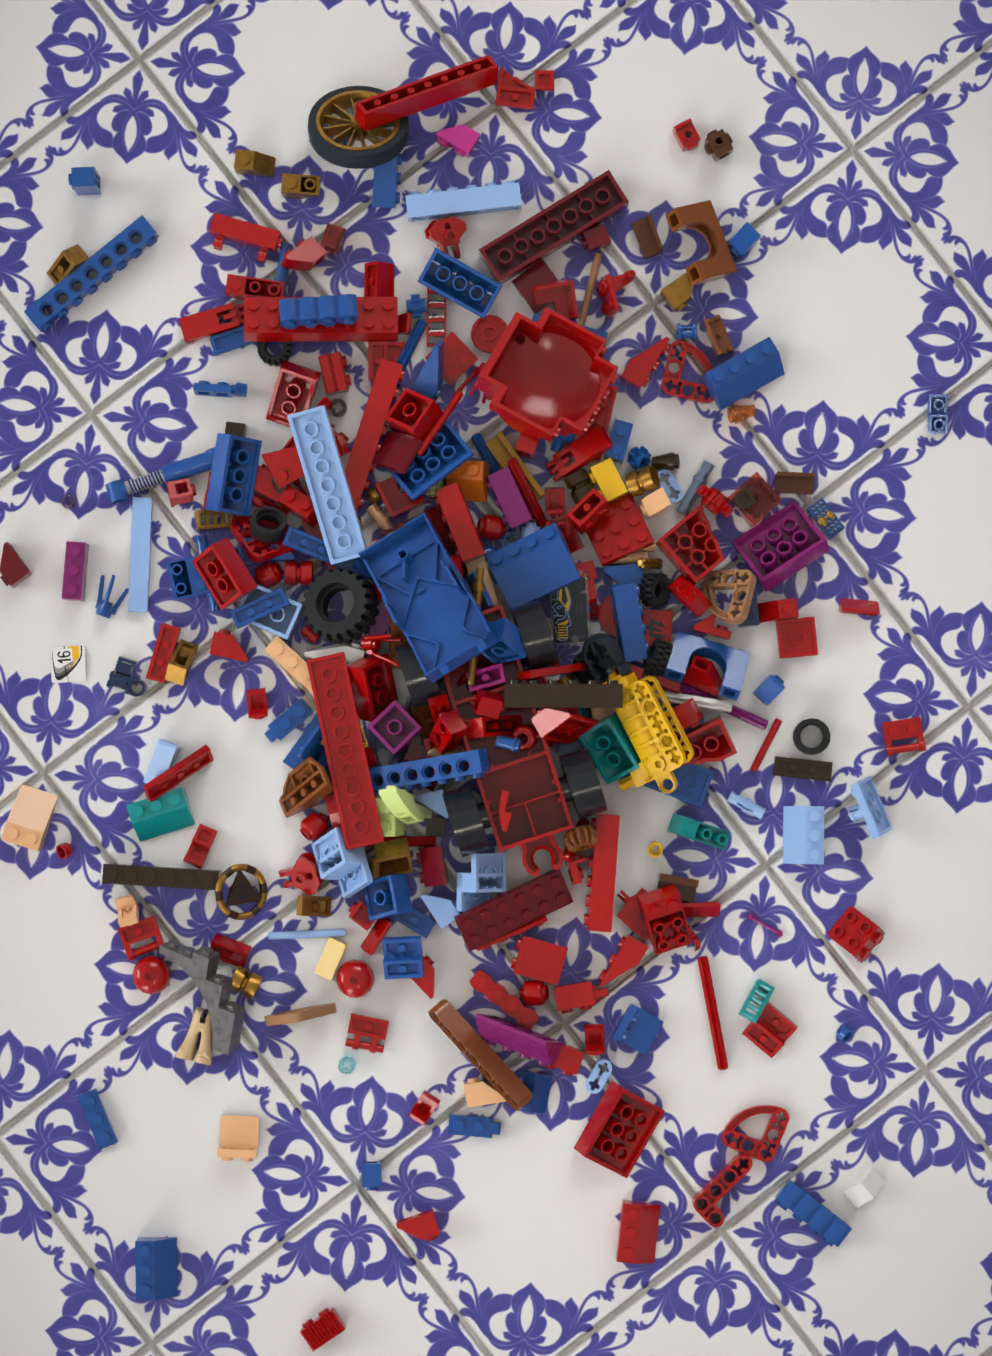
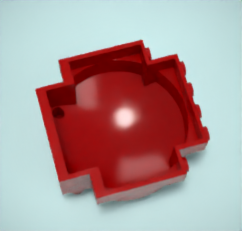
M545 307L537 322L518 312L514 314L482 369L476 388L484 392L486 399L492 400L489 409L497 413L511 428L526 436L545 439L551 442L558 435L567 436L573 433L581 437L583 432H588L591 424L595 422L600 408L604 406L608 398L607 396L610 392L608 390L609 385H614L619 376L617 374L618 366L603 359L608 349L605 347L607 342L605 338Z

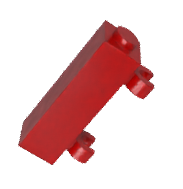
M214 213L209 228L210 234L216 236L213 243L214 249L222 251L224 239L260 249L257 259L262 263L266 262L268 251L277 253L278 248L281 249L284 240L281 237V232L218 213Z

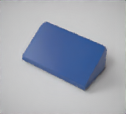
M476 571L466 578L473 596L475 592L473 591V583L476 580ZM486 587L484 592H482L481 611L494 607Z

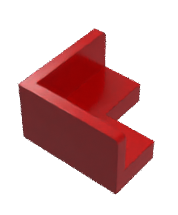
M564 279L532 286L535 305L553 302L554 310L558 314L566 318H579L573 280Z
M393 477L380 483H375L392 520L426 504L423 495L413 501L406 492L400 493Z

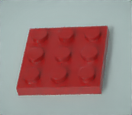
M630 493L609 502L608 513L603 518H599L590 531H585L602 567L655 544L644 518Z

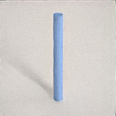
M345 929L268 932L269 940L346 936Z

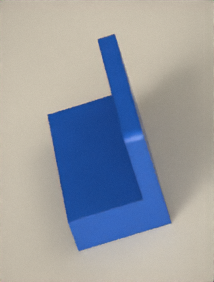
M523 1070L521 1081L531 1091L533 1098L520 1110L531 1113H546L552 1075Z

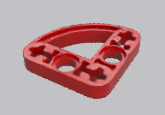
M681 340L674 341L670 346L663 374L662 392L668 396L710 404L713 401L712 397L705 400L703 395H698V398H695L697 388H700V393H705L707 390L705 385L680 379L686 353H689L698 360L705 373L713 369L710 361L702 351L692 344ZM677 345H681V349L684 352L681 351L679 353L678 359H670L671 356L675 357L676 350L673 347L676 348ZM677 363L679 371L676 373L670 372L669 365ZM671 381L675 387H678V383L682 385L678 394L676 393L677 389L674 388L671 391H667V387L664 384H668ZM691 386L694 390L693 394L686 396L683 393V388Z
M250 514V517L238 516L231 520L230 531L249 559L255 563L264 562L295 550L282 545L284 537L273 543H264L253 537L250 532L252 514ZM265 519L257 522L260 527L269 529L279 527V524L272 520ZM249 537L252 538L253 541L246 542L243 539ZM274 544L278 545L279 548L272 549L269 546Z
M756 1105L746 1108L727 1123L721 1134V1140L729 1148L760 1161L770 1162L776 1154L789 1122V1114L785 1109L774 1105ZM783 1112L785 1119H781L779 1122V1126H782L780 1130L771 1124L772 1122L776 1124L778 1119L775 1115ZM765 1113L771 1114L761 1141L734 1130L742 1121L751 1116ZM772 1129L778 1131V1138L775 1140L768 1138V1132ZM733 1133V1137L738 1140L739 1136H742L739 1141V1147H736L737 1142L731 1140L727 1143L725 1135ZM746 1140L753 1142V1148L749 1151L744 1150L742 1147L743 1142ZM766 1140L770 1144H775L774 1147L770 1145L768 1151L771 1153L770 1156L766 1155V1157L763 1158L761 1150H765L767 1147V1144L764 1143V1141Z

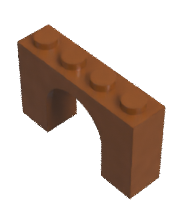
M711 200L677 207L665 215L672 233L693 229L699 232L708 244V258L696 261L686 268L692 286L726 278L737 271Z

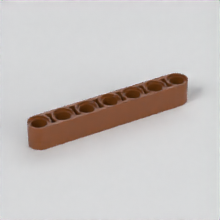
M442 999L429 1010V1016L513 1109L519 1111L533 1098L531 1091L447 1000Z

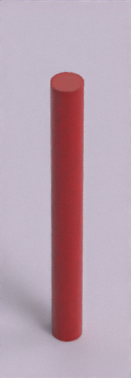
M457 391L424 438L417 455L422 456L463 397L464 394Z

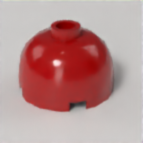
M146 956L134 966L132 973L133 982L143 993L150 995L158 994L169 985L171 968L161 957Z
M353 959L345 962L339 968L336 974V983L338 989L344 995L350 998H360L371 991L375 976L368 963Z

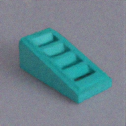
M757 979L738 1014L755 1024L775 988L763 980ZM754 994L763 998V1000L761 1001L760 999L756 998ZM750 1001H752V1002H754L755 1004L759 1005V1008H757L756 1006L752 1005V1004L750 1003ZM746 1008L751 1009L752 1011L756 1012V1014L754 1015L748 1012Z

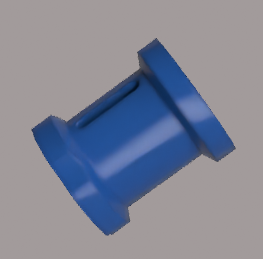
M677 323V340H681V338L697 340V323L692 325Z

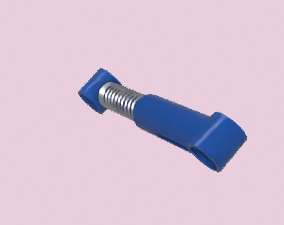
M215 447L206 450L204 453L162 466L159 472L155 471L156 473L152 472L153 474L149 473V475L146 474L143 477L139 476V478H133L132 481L131 479L130 481L120 479L107 483L105 487L111 504L125 501L129 498V495L144 489L147 490V487L150 489V486L153 488V486L160 485V483L163 484V482L185 479L212 470Z

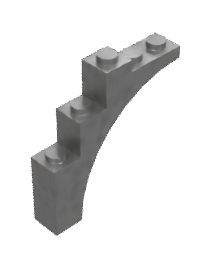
M169 940L160 945L159 953L182 967L201 991L211 1018L213 1033L212 1049L226 1055L236 1051L239 1048L245 1008L236 1002L229 1001L232 980L222 974H216L220 953L207 946L195 950V948L184 946L176 940Z

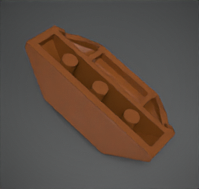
M308 757L287 775L283 787V795L279 799L286 818L314 807L324 799V796L334 791L332 781L325 768L314 758Z

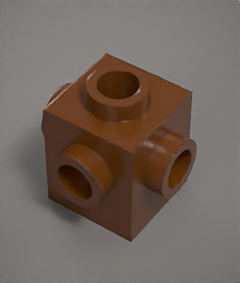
M715 129L707 134L704 149L708 155H712L715 162L732 154L734 148L731 143L733 142L728 133H725L723 129L719 131Z

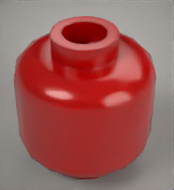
M485 514L477 522V531L481 538L497 541L500 536H504L506 525L503 524L501 517Z
M269 560L255 569L254 580L257 585L269 589L282 581L284 573L277 562L274 563Z
M522 724L513 730L511 738L515 739L517 737L518 740H521L520 750H528L537 743L538 738L536 735H538V732L533 725Z
M315 812L310 813L300 823L301 834L309 841H317L328 831V819L322 813L319 815Z
M539 980L526 981L523 988H520V999L524 1000L528 1006L543 1005L549 999L548 985Z

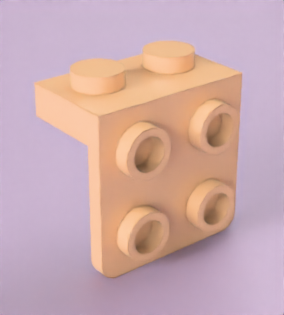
M223 1115L220 1120V1143L217 1149V1157H222V1160L232 1161L233 1157L241 1158V1161H253V1158L258 1156L259 1118L257 1116Z

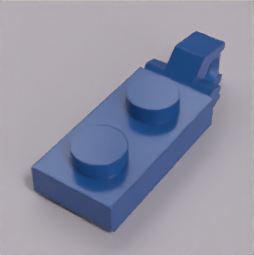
M199 381L193 384L195 395L233 398V396L247 397V384L239 382L235 385H229L226 382L210 384L208 381Z

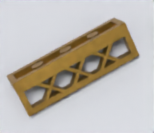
M501 431L498 432L496 437L486 443L491 454L502 469L508 467L507 461L516 457L537 500H540L545 496L544 491Z

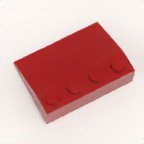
M611 1081L575 1144L574 1149L582 1156L627 1178L665 1110Z

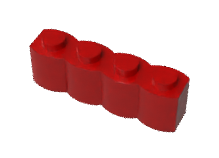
M478 969L470 979V984L476 991L484 993L491 1003L500 1006L505 1014L515 1018L523 1028L531 1030L539 1020L537 1013L531 1007L523 1005L517 996L508 993L507 989L502 984L493 981L487 972Z

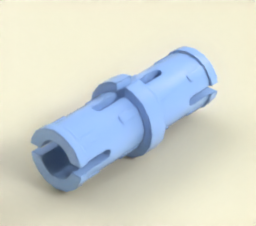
M731 791L726 801L740 808L742 812L745 813L746 811L759 819L762 818L766 808L752 802L750 798L742 797L734 791Z

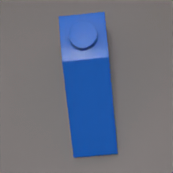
M441 340L434 346L411 390L436 401L442 393L440 387L443 384L444 342Z

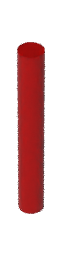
M775 718L750 770L757 772L782 723L781 720Z

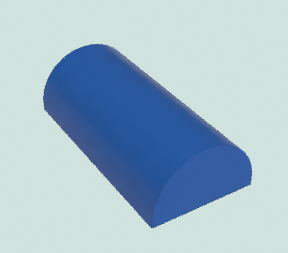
M435 248L417 281L483 319L486 317L503 286Z

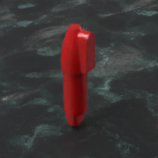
M481 658L477 659L476 670L482 664L483 660ZM468 669L458 679V686H462L467 681L465 673H468Z

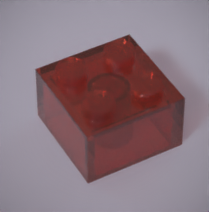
M758 472L728 497L729 504L751 528L783 501ZM747 487L757 503L746 510H741L735 506L734 496L738 491Z

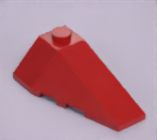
M721 715L685 732L694 749V757L683 765L718 762L737 753ZM687 750L684 752L686 758L688 759L687 755L689 754V751Z

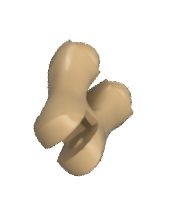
M197 1007L188 1033L176 1052L175 1057L193 1061L198 1037L201 1032V1040L194 1062L211 1066L213 1037L211 1018L208 1011L205 1024H203L204 1008Z

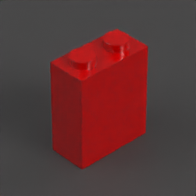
M523 935L522 939L518 938L515 948L519 950L518 955L513 957L510 968H513V973L558 986L568 947Z

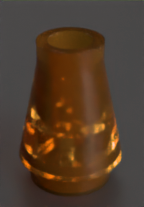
M754 404L732 405L731 408L727 409V417L730 423L737 424L757 415Z

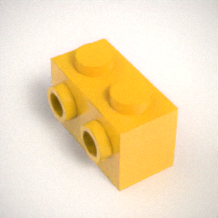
M611 457L590 467L591 473L588 476L592 484H597L599 488L597 491L607 499L608 503L627 494L628 491Z

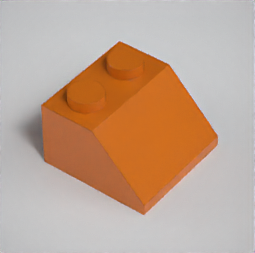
M467 460L446 476V484L459 483L466 501L487 502L488 485L486 481L489 480L487 476L489 475L490 464L485 461Z

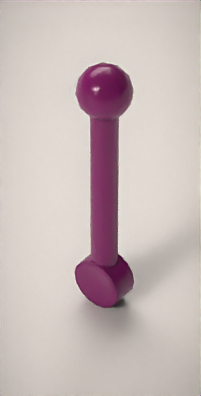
M753 913L747 915L748 920H754L774 932L776 937H782L783 932L781 930H776L759 920Z

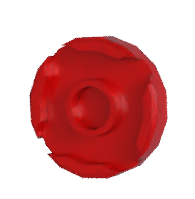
M487 315L484 319L481 317L477 319L471 330V338L475 347L482 352L492 353L507 328L505 321L495 315Z

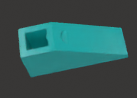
M675 813L672 815L667 830L676 835L722 850H726L731 834L729 831Z

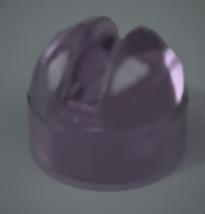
M67 493L61 497L60 502L64 508L72 509L76 506L77 500L75 496ZM67 496H70L69 502H68V506H67V505H65L66 500H67Z

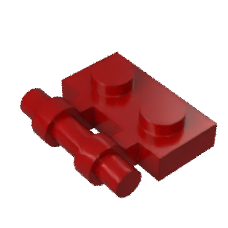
M351 1013L347 1033L355 1034L354 1039L346 1038L345 1046L352 1047L354 1050H358V1048L370 1050V1053H383L384 1045L377 1044L378 1039L386 1040L389 1020ZM361 1036L371 1037V1043L360 1041Z

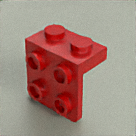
M853 906L848 907L828 932V936L861 963L869 958L872 949L882 942L885 932Z

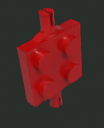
M641 888L635 895L629 897L621 890L620 893L624 897L619 893L617 896L625 904L623 909L617 914V917L646 942L649 935L637 895L647 893V891Z

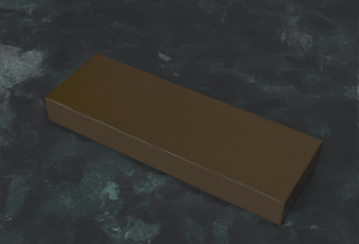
M775 756L773 776L831 781L833 762Z

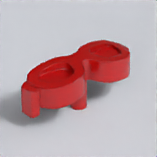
M688 925L690 937L695 944V951L701 948L700 942Z

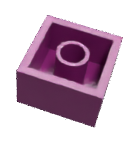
M394 700L367 726L393 755H398L425 729L397 700Z

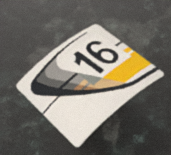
M85 646L51 647L52 683L86 682Z

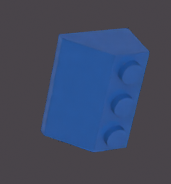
M139 1237L135 1241L136 1300H158L178 1295L177 1237Z

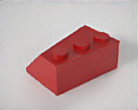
M702 503L656 542V546L681 575L694 586L725 559L718 541L711 530L710 522L706 518Z

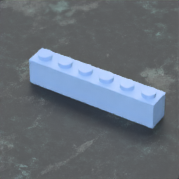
M511 180L505 181L501 185L487 183L483 187L468 185L466 189L450 187L447 188V191L432 189L428 193L422 194L419 191L410 192L409 195H405L408 222L522 209L519 182L515 183V181Z

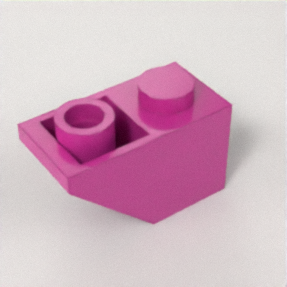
M463 124L437 131L436 140H438L437 143L445 148L449 146L454 149V153L460 157L465 155L469 158L480 140V133Z

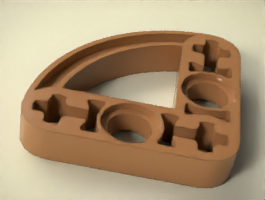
M746 569L714 570L707 574L704 581V595L711 603L709 608L711 612L727 623L742 624L748 617L757 581L756 576ZM734 576V580L727 584L728 579ZM715 590H734L728 612L721 610L718 606ZM746 593L745 598L739 601L740 595Z
M327 1003L264 1016L266 1026L306 1021L336 1013L337 1010L335 1003Z

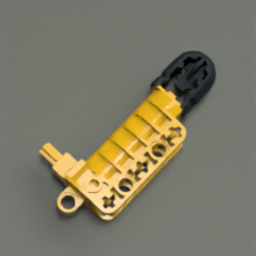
M602 633L590 636L582 647L583 661L590 675L595 677V680H599V684H607L605 673L601 670L600 666L605 670L613 666L611 661H614V666L618 669L620 675L614 672L608 675V680H618V684H623V708H614L641 761L638 763V769L630 772L629 776L618 781L619 788L625 791L635 785L638 788L655 780L663 793L673 792L678 787L673 770L691 761L694 757V749L659 681L654 676H647L638 680L634 672L629 674L632 670L629 664L625 663L626 658L616 640L611 636ZM647 680L649 682L653 681L654 685L651 687ZM657 697H660V698L662 699V701H663L662 707H661V705H660V703H659ZM668 716H671V718H672V719L670 720V723H669V721H668V719H667ZM674 731H676V732H678V733L680 734V736H681L680 741L678 740V738H677V736H676V734H675ZM687 750L689 751V754L687 755L688 759L686 758L684 752ZM665 779L672 781V789L664 787Z

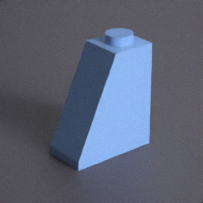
M159 739L143 782L148 783L173 767L182 747Z

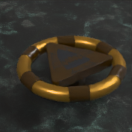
M236 864L227 868L220 875L216 883L215 898L218 907L227 917L235 920H245L254 917L261 911L267 899L268 890L264 876L258 869L248 864ZM242 871L248 872L257 878L260 896ZM234 872H237L234 882L230 886L227 900L224 903L223 885L227 878ZM258 901L254 907L245 913H238L227 907Z

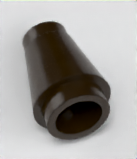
M671 452L652 457V466L656 469L675 471L680 466L679 454Z

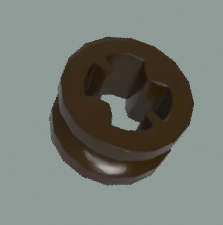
M334 399L329 409L334 416L341 417L346 413L347 406L342 399ZM336 403H341V407H343V410H339V413L333 408L334 404L337 406Z

